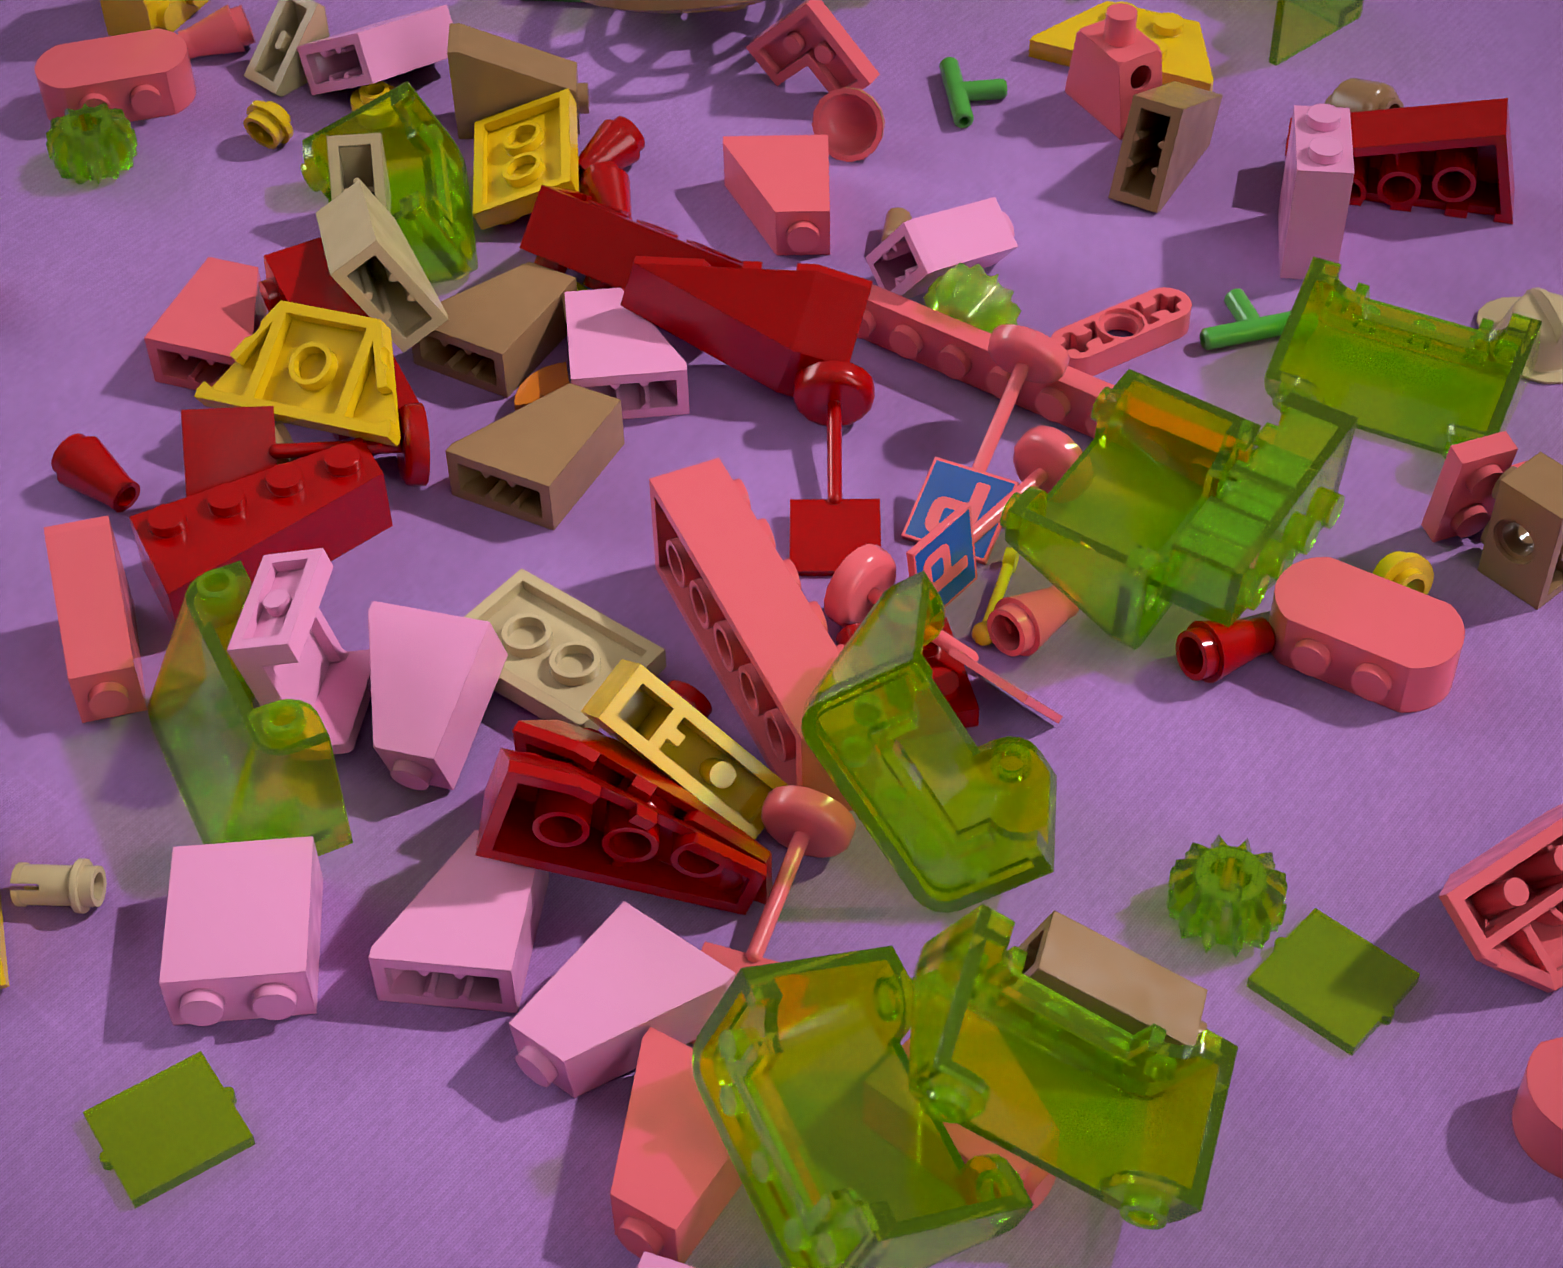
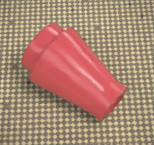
M227 4L189 28L178 31V35L186 42L190 59L201 56L245 52V46L256 43L242 5L230 8Z
M1058 582L1048 588L1002 598L996 603L994 611L988 616L987 629L989 636L997 649L1005 655H1033L1068 619L1078 613L1079 599L1075 591L1063 582Z

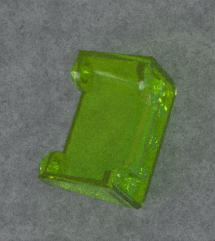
M408 81L302 140L304 163L300 165L301 173L308 186L315 192L321 190L329 203L332 201L327 136L381 133L391 191V215L396 219L429 282L455 281L478 269L467 168L464 158L450 134Z
M1313 257L1264 375L1265 390L1273 399L1272 404L1275 408L1292 416H1303L1305 413L1442 454L1444 459H1446L1451 445L1506 431L1538 359L1542 321L1513 313L1506 328L1494 330V321L1483 318L1479 329H1474L1370 299L1369 285L1358 283L1356 290L1353 291L1339 280L1342 270L1341 264Z
M1128 369L1113 388L1105 387L1094 403L1091 413V419L1097 422L1094 440L1048 494L1045 490L1036 486H1030L1022 494L1014 493L1004 507L1000 525L1005 528V541L1111 639L1135 650L1150 635L1233 525L1246 495L1261 425Z
M237 561L209 570L198 576L188 586L147 706L153 733L202 844L313 836L318 856L352 844L353 839L330 736L318 712L310 704L294 699L274 701L253 708L255 696L226 651L252 586L241 561Z
M922 571L892 585L882 593L808 697L804 705L801 732L809 748L913 897L928 909L935 912L950 913L963 910L1054 872L1057 775L1042 752L1032 742L1021 737L1006 736L977 747L932 679L933 670L922 655L923 646L936 639L944 627L945 606L936 588L926 573Z
M984 904L972 910L923 945L913 972L908 1085L909 1092L920 1102V1108L925 1114L938 1121L957 1123L1116 1208L1126 1222L1136 1227L1158 1230L1164 1228L1167 1223L1180 1221L1202 1211L1238 1051L1237 1045L1208 1029L1198 1034L1196 1045L1164 1042L1167 1030L1155 1023L1133 1035L1024 975L1022 971L1027 952L1016 946L1007 950L1015 921Z
M892 945L741 968L701 1029L693 1045L692 1069L698 1091L782 1268H930L1011 1231L1034 1206L1024 1188L1020 1175L1013 1169L1007 1159L997 1153H986L974 1156L966 1163L962 1160L900 1043L910 1030L919 1006V995L914 981L909 977Z

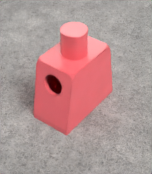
M1124 3L1109 6L1106 10L1105 20L1082 27L1077 32L1065 87V93L1120 140L1124 136L1133 96L1162 85L1161 50L1156 43L1136 28L1137 9L1132 5Z

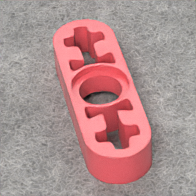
M1167 287L1155 288L1060 328L1052 334L1051 338L1066 349L1070 356L1068 366L1094 376L1183 337L1189 330L1192 302L1180 290ZM1112 330L1128 331L1133 335L1129 337H1117L1110 335L1107 332Z

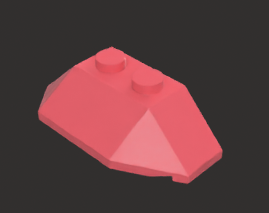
M1563 803L1543 813L1450 874L1438 896L1476 961L1546 993L1556 991L1563 986Z

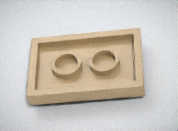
M522 568L464 616L490 622L508 654L494 691L543 720L558 719L581 728L598 730L600 727L580 711L621 659L640 663L655 676L667 667L664 648Z

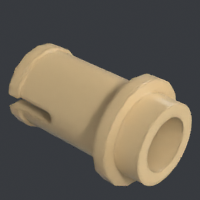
M86 858L77 859L73 865L18 862L12 871L10 884H38V886L27 885L24 886V890H10V896L13 904L18 907H26L27 905L71 906L74 913L85 914L90 910V907H100L104 901L107 885L105 870L102 866L93 865L90 859Z

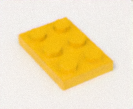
M569 88L474 122L472 215L481 230L499 224H510L520 217L532 213L541 185L579 191L577 104Z

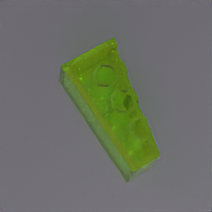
M1290 392L1281 403L1279 425L1276 426L1269 422L1264 425L1255 437V446L1258 447L1252 453L1248 463L1237 460L1227 473L1226 480L1221 487L1218 497L1210 495L1173 543L1160 599L1211 621L1221 623L1228 628L1247 608L1254 611L1260 605L1268 586L1273 581H1277L1282 572L1292 565L1294 558L1299 553L1307 555L1312 549L1319 532L1324 527L1331 529L1337 522L1345 501V496L1339 494L1338 491L1358 417Z

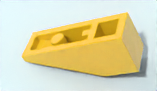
M621 659L580 711L611 737L621 742L754 840L764 829L761 812L768 792L776 787L788 785L640 663Z

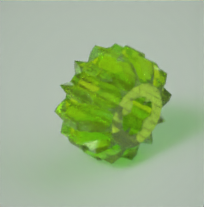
M101 103L96 107H88L84 104L81 109H65L64 117H55L50 120L51 129L46 132V147L49 158L53 160L54 166L58 169L61 178H74L77 184H83L88 180H95L100 184L102 179L107 177L117 179L120 176L121 170H128L134 167L133 158L138 155L136 149L138 142L135 129L131 128L130 120L126 119L123 109H109L106 103Z
M958 263L954 268L948 269L942 277L939 276L929 286L928 293L923 297L927 307L991 334L993 329L999 325H1018L1017 318L1022 311L1017 304L1011 301L1014 291L1001 286L998 282V274L992 277L986 275L979 263L971 268Z
M1219 834L1210 848L1192 842L1189 851L1185 853V859L1176 860L1175 866L1170 871L1168 883L1171 889L1168 890L1166 905L1169 910V917L1179 920L1178 928L1180 929L1181 939L1201 936L1205 953L1210 951L1216 944L1226 945L1235 958L1243 949L1244 942L1262 949L1265 942L1269 940L1270 932L1278 931L1279 925L1283 924L1287 905L1284 903L1288 889L1286 873L1275 870L1273 853L1252 854L1248 838L1238 847L1228 846Z

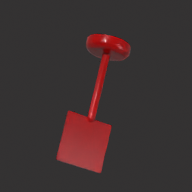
M837 360L818 362L805 368L796 377L793 387V397L797 410L807 420L827 426V499H790V560L794 563L799 576H833L843 560L858 547L866 544H874L881 547L880 499H842V426L861 420L871 410L875 398V386L872 376L864 368L851 362Z
M409 403L402 406L398 412L401 436L398 447L364 440L372 454L397 453L400 476L407 485L413 487L426 486L430 476V439L427 415L422 403ZM274 406L182 409L180 411L186 497L214 488L217 485L229 483L270 469L277 465V459L302 458L351 440L276 444Z

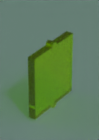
M1315 908L1287 938H1276L1273 953L1248 978L1246 987L1353 1056L1380 1024L1389 1025L1392 1023L1395 1008L1418 983L1420 974Z
M202 1051L82 1112L102 1149L99 1155L102 1167L105 1170H114L134 1208L149 1202L256 1144L251 1131L235 1107L237 1098L234 1089L222 1086Z

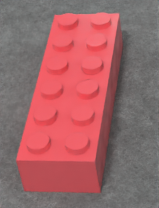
M720 458L649 478L656 570L769 769L788 785L808 787L827 794L840 802L848 811L876 802V773L883 770L882 757L877 745V729L882 728L884 724L880 703L871 689L863 690L857 681L853 661L847 648L843 644L835 645L829 636L827 622L818 602H808L803 594L800 578L794 563L789 558L782 560L767 520L765 518L757 519L751 510L748 492L742 480L739 478L733 480Z

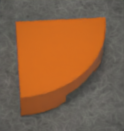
M566 362L546 366L528 376L516 391L514 398L515 411L569 384Z

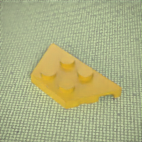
M1105 1L1032 36L1029 42V57L1070 67L1077 32L1082 27L1105 20L1106 10L1109 6L1118 3L1129 4L1138 11L1136 28L1156 43L1161 50L1162 85L1177 81L1208 91L1213 89L1214 79L1200 22L1184 19L1175 13H1158L1137 8L1128 2Z
M280 300L261 320L258 330L251 336L245 337L229 354L236 360L235 363L212 387L204 381L197 388L194 395L204 406L211 408L274 406V421L280 420L282 423L353 438L362 437L363 440L398 447L401 439L391 329L381 319Z

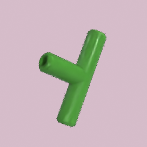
M944 58L939 64L953 121L959 128H967L974 121L969 101L1004 99L1007 96V83L1003 78L964 81L959 62L956 58Z
M1236 288L1229 291L1224 297V303L1236 322L1203 328L1199 337L1201 346L1205 350H1212L1307 331L1311 320L1309 313L1303 308L1260 317L1242 289Z

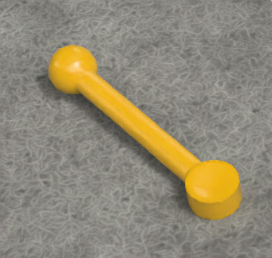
M1006 547L1002 567L982 622L975 624L972 628V639L980 646H987L992 643L987 629V619L989 614L994 611L996 603L1004 597L1011 575L1016 571L1020 550L1017 548Z

